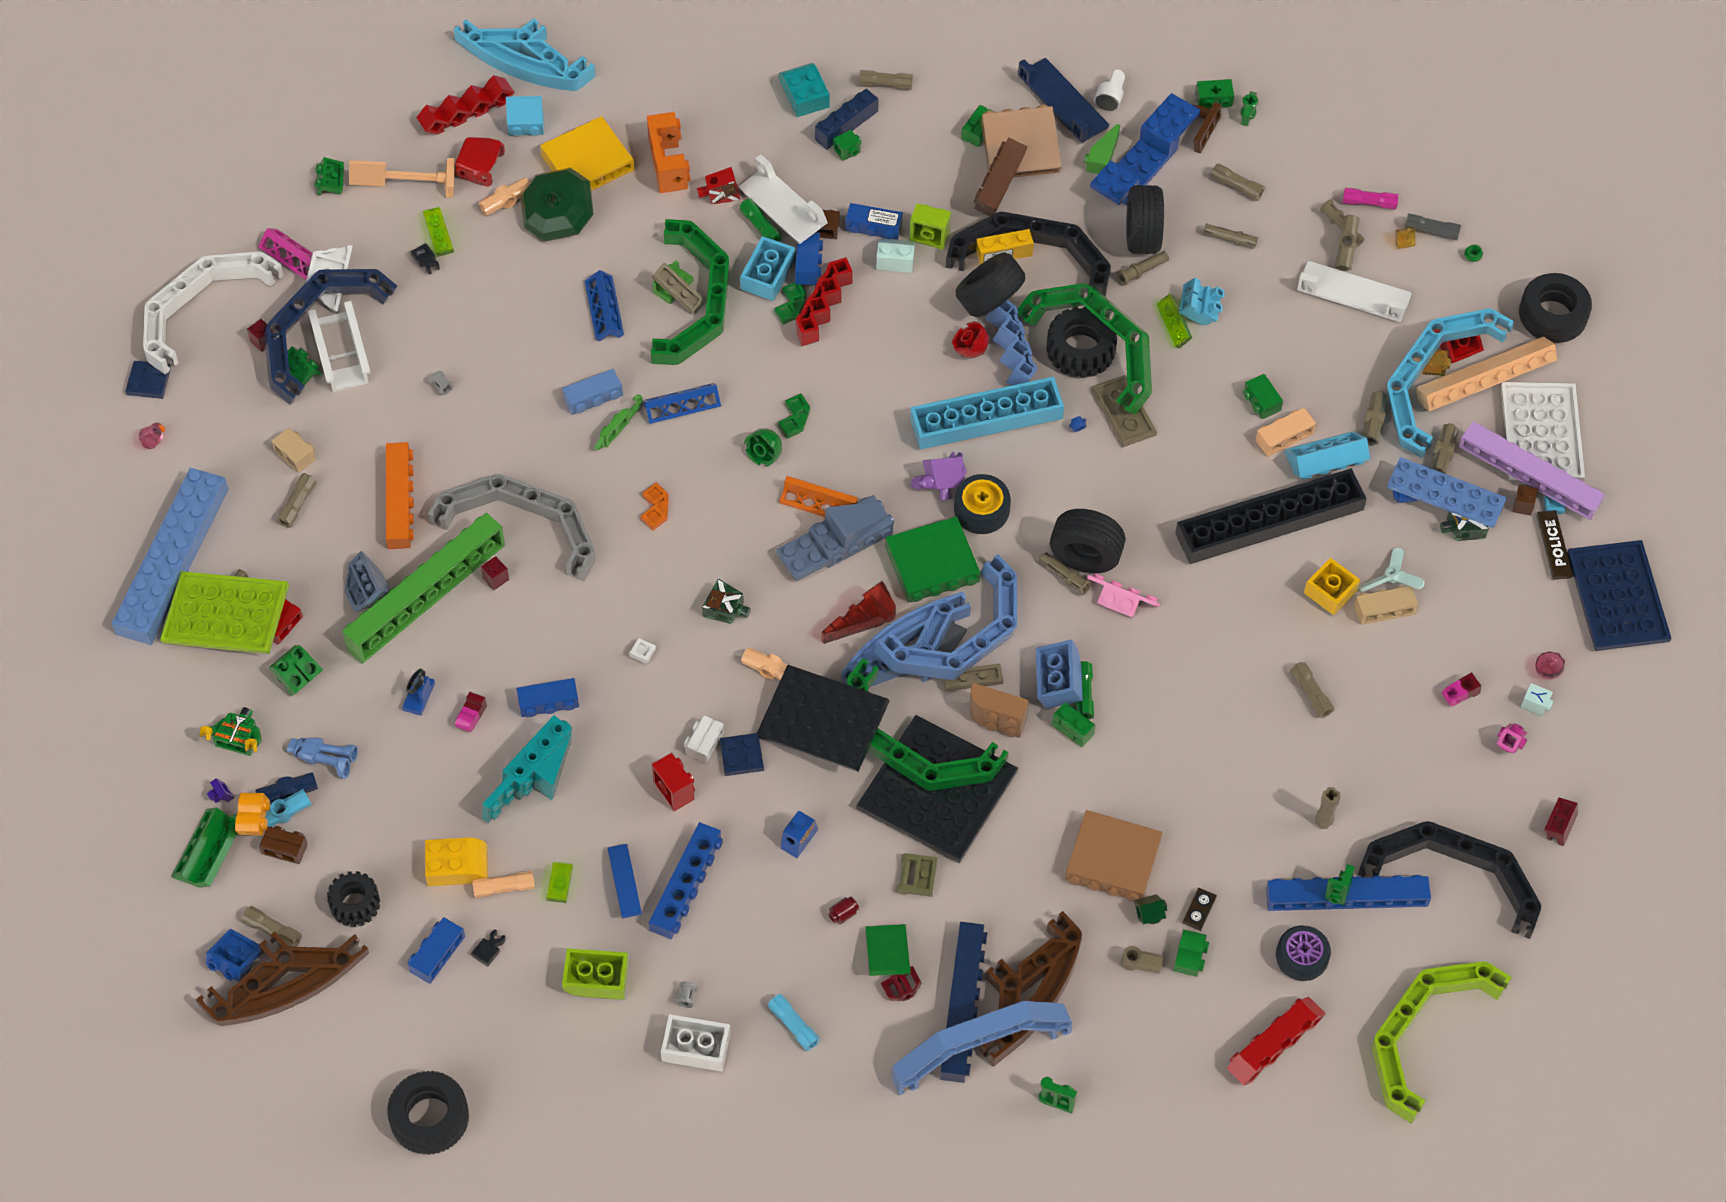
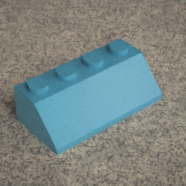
M1355 431L1284 449L1293 473L1301 479L1311 478L1312 475L1317 473L1327 474L1332 469H1346L1347 465L1351 464L1361 465L1365 463L1364 461L1370 460L1367 438Z

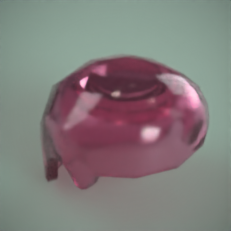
M1544 652L1536 659L1535 669L1539 676L1544 679H1557L1564 672L1565 659L1557 652Z

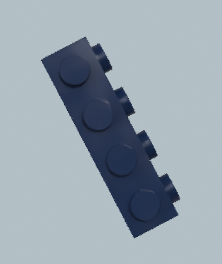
M867 88L857 93L853 99L845 102L842 107L833 111L826 119L816 124L815 140L828 150L833 146V138L849 130L853 131L878 112V98Z

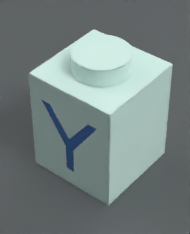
M1531 683L1521 708L1543 717L1545 710L1550 711L1554 700L1550 699L1553 692Z

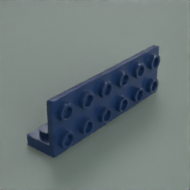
M1043 58L1033 65L1029 64L1025 59L1019 62L1018 76L1047 107H1053V113L1081 143L1109 128V123L1047 58Z

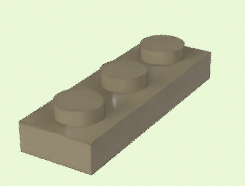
M665 263L651 276L691 314L705 300Z
M1000 664L971 667L954 680L943 679L945 691L968 689L972 687L973 683L982 686L1003 684Z

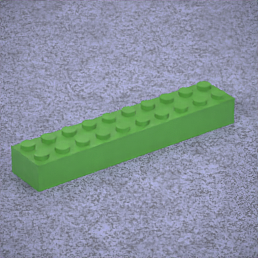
M487 512L483 516L477 517L472 525L464 528L455 539L448 541L445 547L435 552L427 562L420 564L416 571L411 575H407L399 585L391 588L388 594L382 599H378L370 609L363 611L353 623L346 625L342 632L347 650L362 664L501 550L505 546L502 526Z

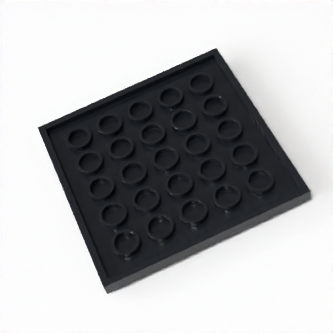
M918 715L914 716L899 739L900 743L933 764L981 757L985 750ZM900 754L894 755V757L897 758V759H900V758L903 757V756L900 755ZM993 754L990 757L993 761L999 759V757ZM884 762L856 805V809L946 857L961 863L1017 774L1018 767L1006 762L994 779L989 782L931 791L924 789ZM988 767L981 768L985 772L991 770ZM932 775L926 777L929 780L935 779Z

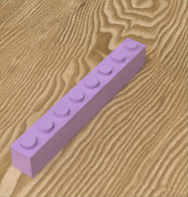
M1472 422L1461 438L1459 447L1524 484L1538 488L1537 491L1589 520L1592 519L1602 504L1605 494L1601 493L1600 490L1592 488L1582 480L1569 475L1566 471L1556 468L1548 461L1536 457L1533 453L1527 452L1518 447L1517 444L1509 442L1497 433L1491 432L1483 425Z

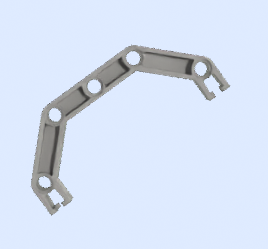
M493 474L441 492L428 513L429 523L434 526L437 525L436 519L438 516L444 514V516L439 517V520L441 521L442 529L447 530L456 514L499 500L560 523L572 551L565 565L568 576H574L573 570L579 564L582 566L576 570L579 574V580L585 581L595 561L592 542L572 500L502 474Z

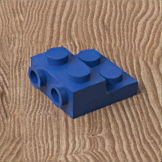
M230 928L206 952L205 964H207L211 971L218 970L224 973L226 979L230 981L235 979L239 982L251 970L252 963L263 952L260 950L258 943Z

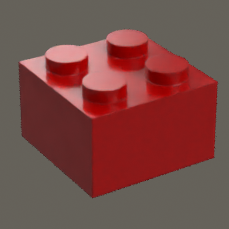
M671 752L652 764L654 784L675 812L694 800L695 788L693 783L695 781L691 773H686L683 769L684 765L679 757L675 758Z

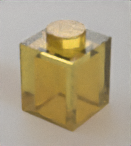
M1437 350L1422 370V374L1445 376L1446 369H1450L1451 359L1447 358L1448 351Z

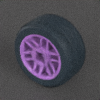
M1307 925L1294 926L1285 931L1280 937L1276 949V960L1281 971L1286 976H1289V978L1299 981H1310L1323 974L1331 956L1330 944L1325 935L1314 927L1312 928Z

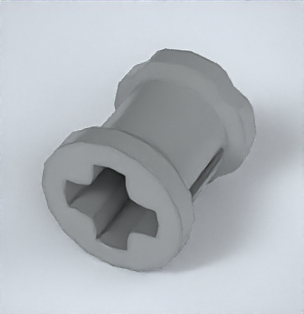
M442 371L435 372L429 379L430 383L439 389L438 392L441 395L448 394L454 386L451 381L444 377Z
M680 982L679 987L681 989L675 1002L681 1007L691 1008L693 1006V995L698 987L691 982Z

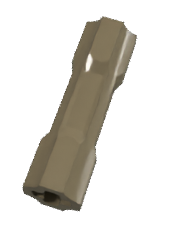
M860 70L859 85H880L899 89H912L913 74H890Z
M1219 163L1214 166L1210 176L1256 201L1261 198L1265 189L1264 186L1240 176Z
M306 473L300 475L291 496L276 518L277 523L281 526L292 527L300 508L317 483L312 475Z
M1306 662L1297 663L1291 668V674L1296 682L1301 685L1318 717L1324 718L1329 716L1335 709L1332 703L1324 695L1313 678V673Z
M1328 787L1322 793L1320 809L1315 817V824L1321 829H1328L1333 824L1334 812L1340 801V792L1335 787Z
M252 905L247 907L243 913L241 920L254 929H259L268 935L275 931L288 946L297 947L302 938L300 932L289 926L282 925Z

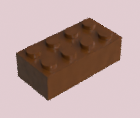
M1009 137L1006 142L1002 141L997 152L999 157H994L989 169L991 173L987 172L981 185L983 189L979 188L973 202L976 205L974 209L988 216L997 212L1028 146Z

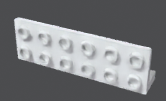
M761 154L755 158L758 164V172L738 187L796 242L801 244L828 223L823 210L812 200L808 203L805 202L775 174L771 163Z
M1311 261L1307 262L1304 272L1301 273L1297 288L1298 291L1401 323L1412 295L1411 292Z

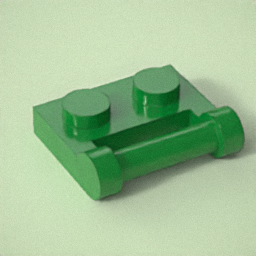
M1050 1077L1042 1078L1040 1084L1042 1091L1039 1093V1101L1072 1114L1077 1091L1071 1086H1061L1053 1083Z

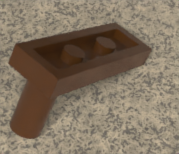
M1214 102L1211 109L1192 104L1200 109L1198 116L1205 118L1193 140L1194 152L1201 153L1218 124L1222 116L1221 104Z

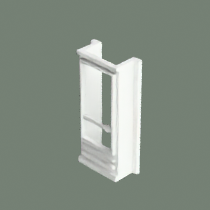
M351 301L344 302L346 312L317 318L315 309L308 311L326 382L331 383L333 392L368 384L367 374L371 373ZM347 320L355 351L328 357L320 326ZM357 355L359 365L332 371L329 360L334 361L337 358Z

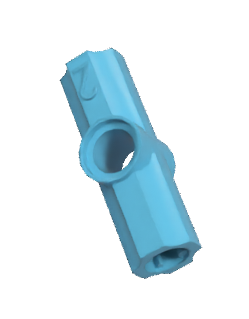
M304 789L284 800L278 799L272 802L265 816L268 821L267 827H272L278 823H287L292 815L312 805ZM281 809H285L282 813L277 814Z

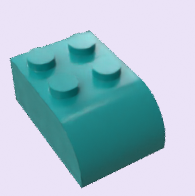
M813 62L779 72L778 79L796 117L830 108V94Z

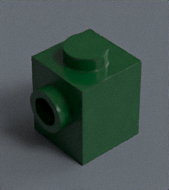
M1157 894L1134 900L1137 918L1143 925L1148 923L1157 924L1162 919H1166L1165 911H1167V904Z

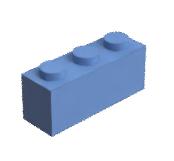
M614 369L562 388L563 398L572 415L582 413L589 408L600 406L607 401L616 400L623 396L622 384Z

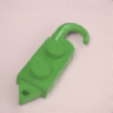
M637 394L634 396L633 401H636L630 409L625 408L618 414L616 413L608 426L602 428L600 439L594 447L596 450H600L603 447L607 448L628 425L630 419L642 405V395Z

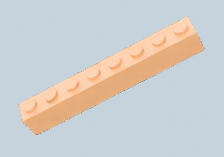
M1541 337L1416 387L1418 404L1430 412L1557 360L1556 346L1550 340Z

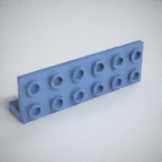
M1402 457L1399 458L1387 485L1388 489L1494 528L1507 498Z

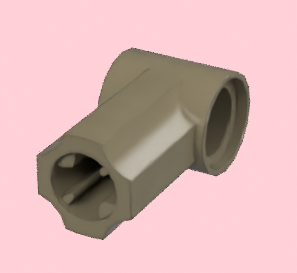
M1129 946L1124 950L1121 965L1128 971L1139 969L1160 974L1163 955L1140 951L1138 947ZM1128 956H1132V957H1134L1136 960L1131 961V960H1129L1127 957H1128Z

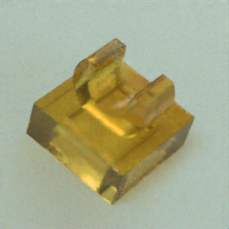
M1413 227L1395 230L1396 247L1398 249L1415 246V229Z

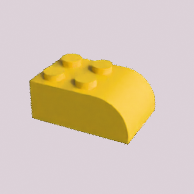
M471 837L425 840V877L428 887L473 884L472 880L488 878V848L486 842Z

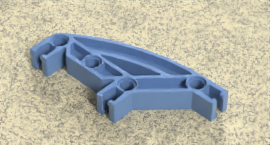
M962 591L928 603L907 613L885 627L869 640L849 661L842 671L841 683L847 684L848 676L862 658L869 662L866 671L863 670L861 673L864 677L871 673L874 665L879 668L878 677L871 686L906 675L893 672L889 668H884L886 665L873 652L877 643L882 639L885 641L888 634L892 632L903 645L919 637L916 644L907 647L938 651L951 622L970 616L971 606L969 602L965 603L966 596ZM920 676L923 682L930 680V677ZM859 683L852 684L854 687L861 686Z

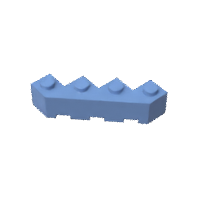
M1007 300L989 312L985 319L999 329L992 340L1006 350L999 361L1013 371L1006 381L1012 386L1029 382L1038 369L1036 363L1032 361V351L1029 342L1025 340V330L1022 321L1018 319L1017 307Z

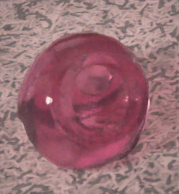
M155 422L149 427L142 428L138 438L143 447L153 449L160 444L165 427Z

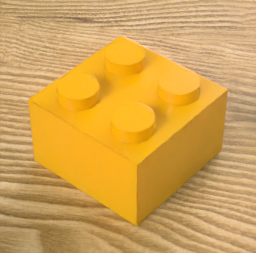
M1330 557L1306 582L1304 594L1332 615H1335L1358 591L1360 579Z

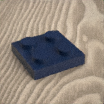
M133 361L125 391L126 395L163 399L170 371L164 374L149 362Z
M757 733L720 738L725 776L764 771L760 740Z

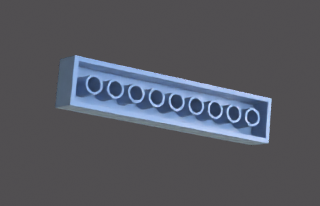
M190 467L112 622L116 635L152 645L170 609L181 571L188 572L229 490L225 477Z

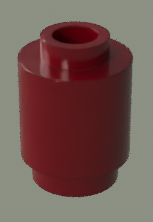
M845 897L829 908L830 913L828 915L833 923L841 925L857 914L856 911L859 910V906L853 897Z

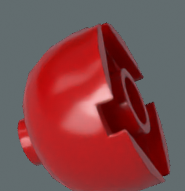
M976 321L967 323L968 327L964 330L960 328L952 340L954 350L962 357L969 359L983 355L989 344L987 331Z

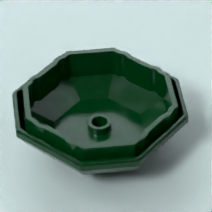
M572 168L536 174L521 193L524 228L544 242L579 235L594 215L590 181Z

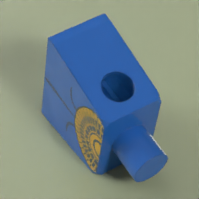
M797 811L783 831L781 849L798 858L818 831L816 821L803 812Z

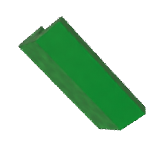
M217 807L206 809L171 877L199 888L211 886L238 834L235 831L237 814L228 816Z

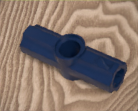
M311 772L295 778L290 776L282 777L275 784L256 789L255 791L256 793H264L270 800V804H272L275 800H284L304 789L305 793L318 790L314 774Z

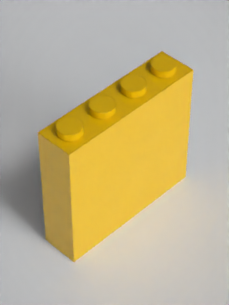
M602 116L592 119L590 122L540 145L541 156L551 171L572 168L590 181L591 191L634 171V159Z

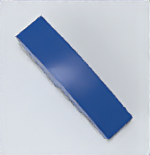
M627 844L607 847L622 919L642 915Z

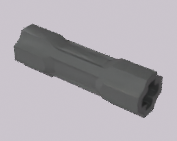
M1408 213L1404 229L1458 240L1461 225Z

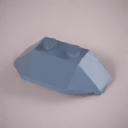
M360 551L348 563L347 569L349 571L345 584V593L355 612L372 607L378 599H382L390 590L379 568L363 551Z

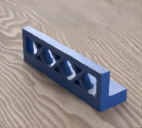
M599 270L585 280L595 337L598 341L603 340L610 334L620 338L624 335L613 277ZM596 281V285L593 290L591 283ZM597 294H599L598 302L595 304ZM602 309L600 319H598L599 311ZM603 323H605L606 330L601 332Z
M710 383L643 400V405L647 412L649 424L721 407L717 385ZM714 393L716 403L708 405L703 402L708 394ZM691 398L699 401L696 408L693 409L685 405ZM676 402L681 405L677 413H671L667 410L671 403ZM659 407L663 410L660 417L652 419L651 408Z

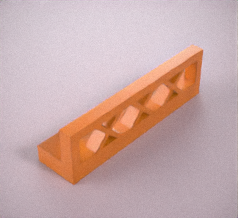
M786 476L784 490L779 503L825 517V511H822L820 506L825 504L831 505V507L857 504L858 497ZM789 492L795 494L798 499L790 501L785 498ZM806 499H812L815 504L812 506H806L804 505L803 501Z

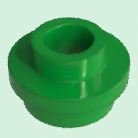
M1472 244L1465 249L1464 255L1467 260L1477 262L1482 258L1483 252L1480 246Z

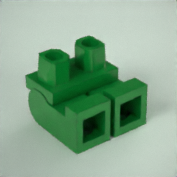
M294 645L268 667L288 689L287 691L291 696L296 694L323 671L318 663L300 645Z

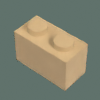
M289 427L272 440L274 451L298 473L316 460L314 447L309 442L305 443L301 435L296 431L293 432Z

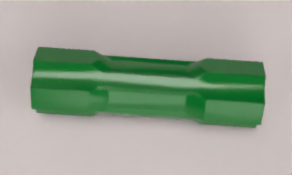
M751 198L742 201L739 205V210L760 232L761 237L780 242L781 234L761 213L756 203Z
M1081 661L1083 701L1077 702L1076 706L1077 711L1089 720L1094 718V702L1092 700L1091 687L1093 666L1088 661Z

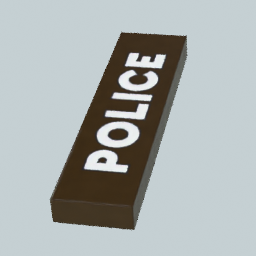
M1556 510L1537 512L1536 516L1553 580L1572 578L1573 574Z

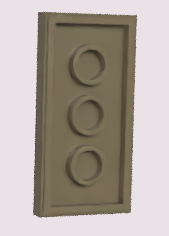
M1126 375L1092 386V392L1122 447L1157 435V431L1143 406L1134 415L1124 409L1125 406L1116 402V399L1127 387ZM1134 396L1128 401V405L1131 404V402L1134 399Z

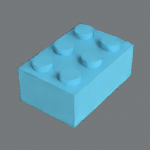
M762 236L740 276L741 290L774 301L795 262V247Z

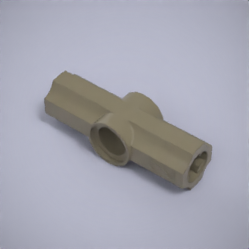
M1348 214L1343 217L1336 260V269L1342 271L1352 270L1360 220L1355 215ZM1345 241H1352L1349 245H1344Z
M1383 391L1372 392L1370 405L1366 412L1363 436L1367 438L1368 445L1370 446L1378 444L1380 431L1384 424L1388 395Z
M1443 424L1433 453L1434 458L1430 468L1446 474L1455 448L1454 443L1459 429L1455 424Z

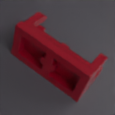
M1558 797L1544 829L1549 841H1551L1552 837L1558 839L1559 845H1565L1578 815V803Z

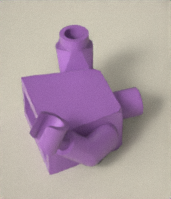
M953 451L949 458L923 460L925 475L915 476L911 480V486L916 490L926 488L930 490L939 489L940 500H951V488H958L967 473L963 462V453L959 452L955 455Z

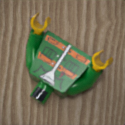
M246 707L241 709L239 715L228 713L225 718H222L210 727L202 726L199 737L206 736L208 741L212 737L215 747L251 756L252 749L254 752H257V747L262 742L260 728L257 727L255 720L251 718L253 711Z

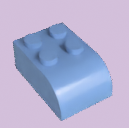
M1073 640L1037 647V699L1046 709L1061 706L1065 702L1070 704L1083 701L1081 660Z

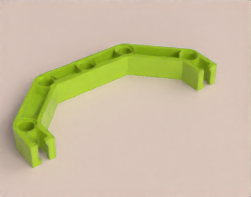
M1486 961L1422 970L1378 1030L1372 1043V1051L1384 1101L1391 1111L1412 1124L1426 1101L1407 1089L1397 1043L1431 995L1481 989L1498 1000L1503 990L1508 987L1511 976ZM1483 972L1487 977H1482L1479 973ZM1423 980H1427L1431 984L1427 985L1423 982ZM1491 980H1493V981H1495V982L1501 984L1502 986H1501V987L1497 986V985H1496L1495 983H1493ZM1405 1010L1410 1015H1404L1403 1013H1401V1011ZM1379 1041H1385L1388 1045L1383 1046ZM1392 1095L1399 1096L1401 1100H1395ZM1404 1103H1408L1417 1108V1110L1412 1111Z

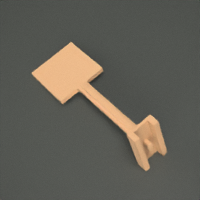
M447 158L445 172L438 173L386 171V162L349 160V185L385 187L386 178L437 181V183H445L446 197L453 198L454 158Z

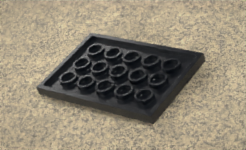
M787 664L757 731V735L762 739L859 772L890 700Z

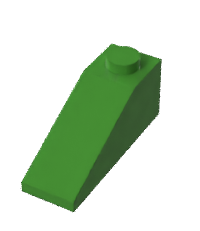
M1116 124L1091 147L1089 154L1086 153L1084 164H1086L1087 172L1099 174L1112 160L1119 138L1120 124Z

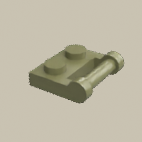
M909 853L902 854L901 862L903 864L900 884L897 885L896 892L902 895L915 894L932 897L938 857ZM917 863L913 885H908L910 865Z

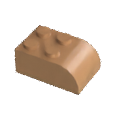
M973 683L969 712L974 722L986 727L990 731H999L1009 737L1020 738L1027 720L1029 700Z

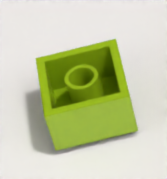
M916 203L910 219V241L944 250L950 235L951 212L945 209L930 207L926 204Z

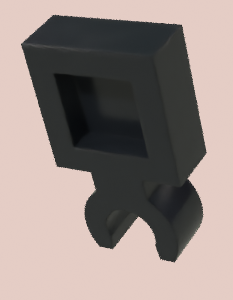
M426 243L410 251L420 267H426L428 274H432L431 267H436L437 270L440 269L435 254Z
M496 929L490 933L488 941L483 938L471 953L473 958L487 967L500 953V948L497 946L503 945L506 941L505 935H502L500 939H495V936L498 934Z

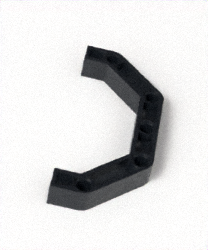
M997 212L955 234L950 240L946 256V268H953V264H951L952 258L956 257L958 258L957 262H959L958 270L963 271L967 256L976 252L978 238L1029 229L1034 243L1066 248L1090 277L1089 285L1094 287V283L1100 284L1101 294L1106 297L1111 265L1078 225L1009 212Z
M1424 821L1379 838L1368 845L1358 872V876L1361 877L1366 876L1365 869L1368 863L1377 867V869L1372 870L1373 876H1379L1384 864L1423 849L1432 850L1494 873L1517 914L1511 932L1519 934L1520 930L1518 929L1521 924L1519 921L1522 920L1530 923V926L1526 927L1525 938H1531L1541 911V903L1511 851L1430 821ZM1423 833H1428L1431 836H1425ZM1464 846L1469 850H1464L1461 847ZM1372 852H1378L1380 855H1374ZM1499 861H1505L1507 864H1502ZM1526 908L1532 909L1533 912L1527 911Z

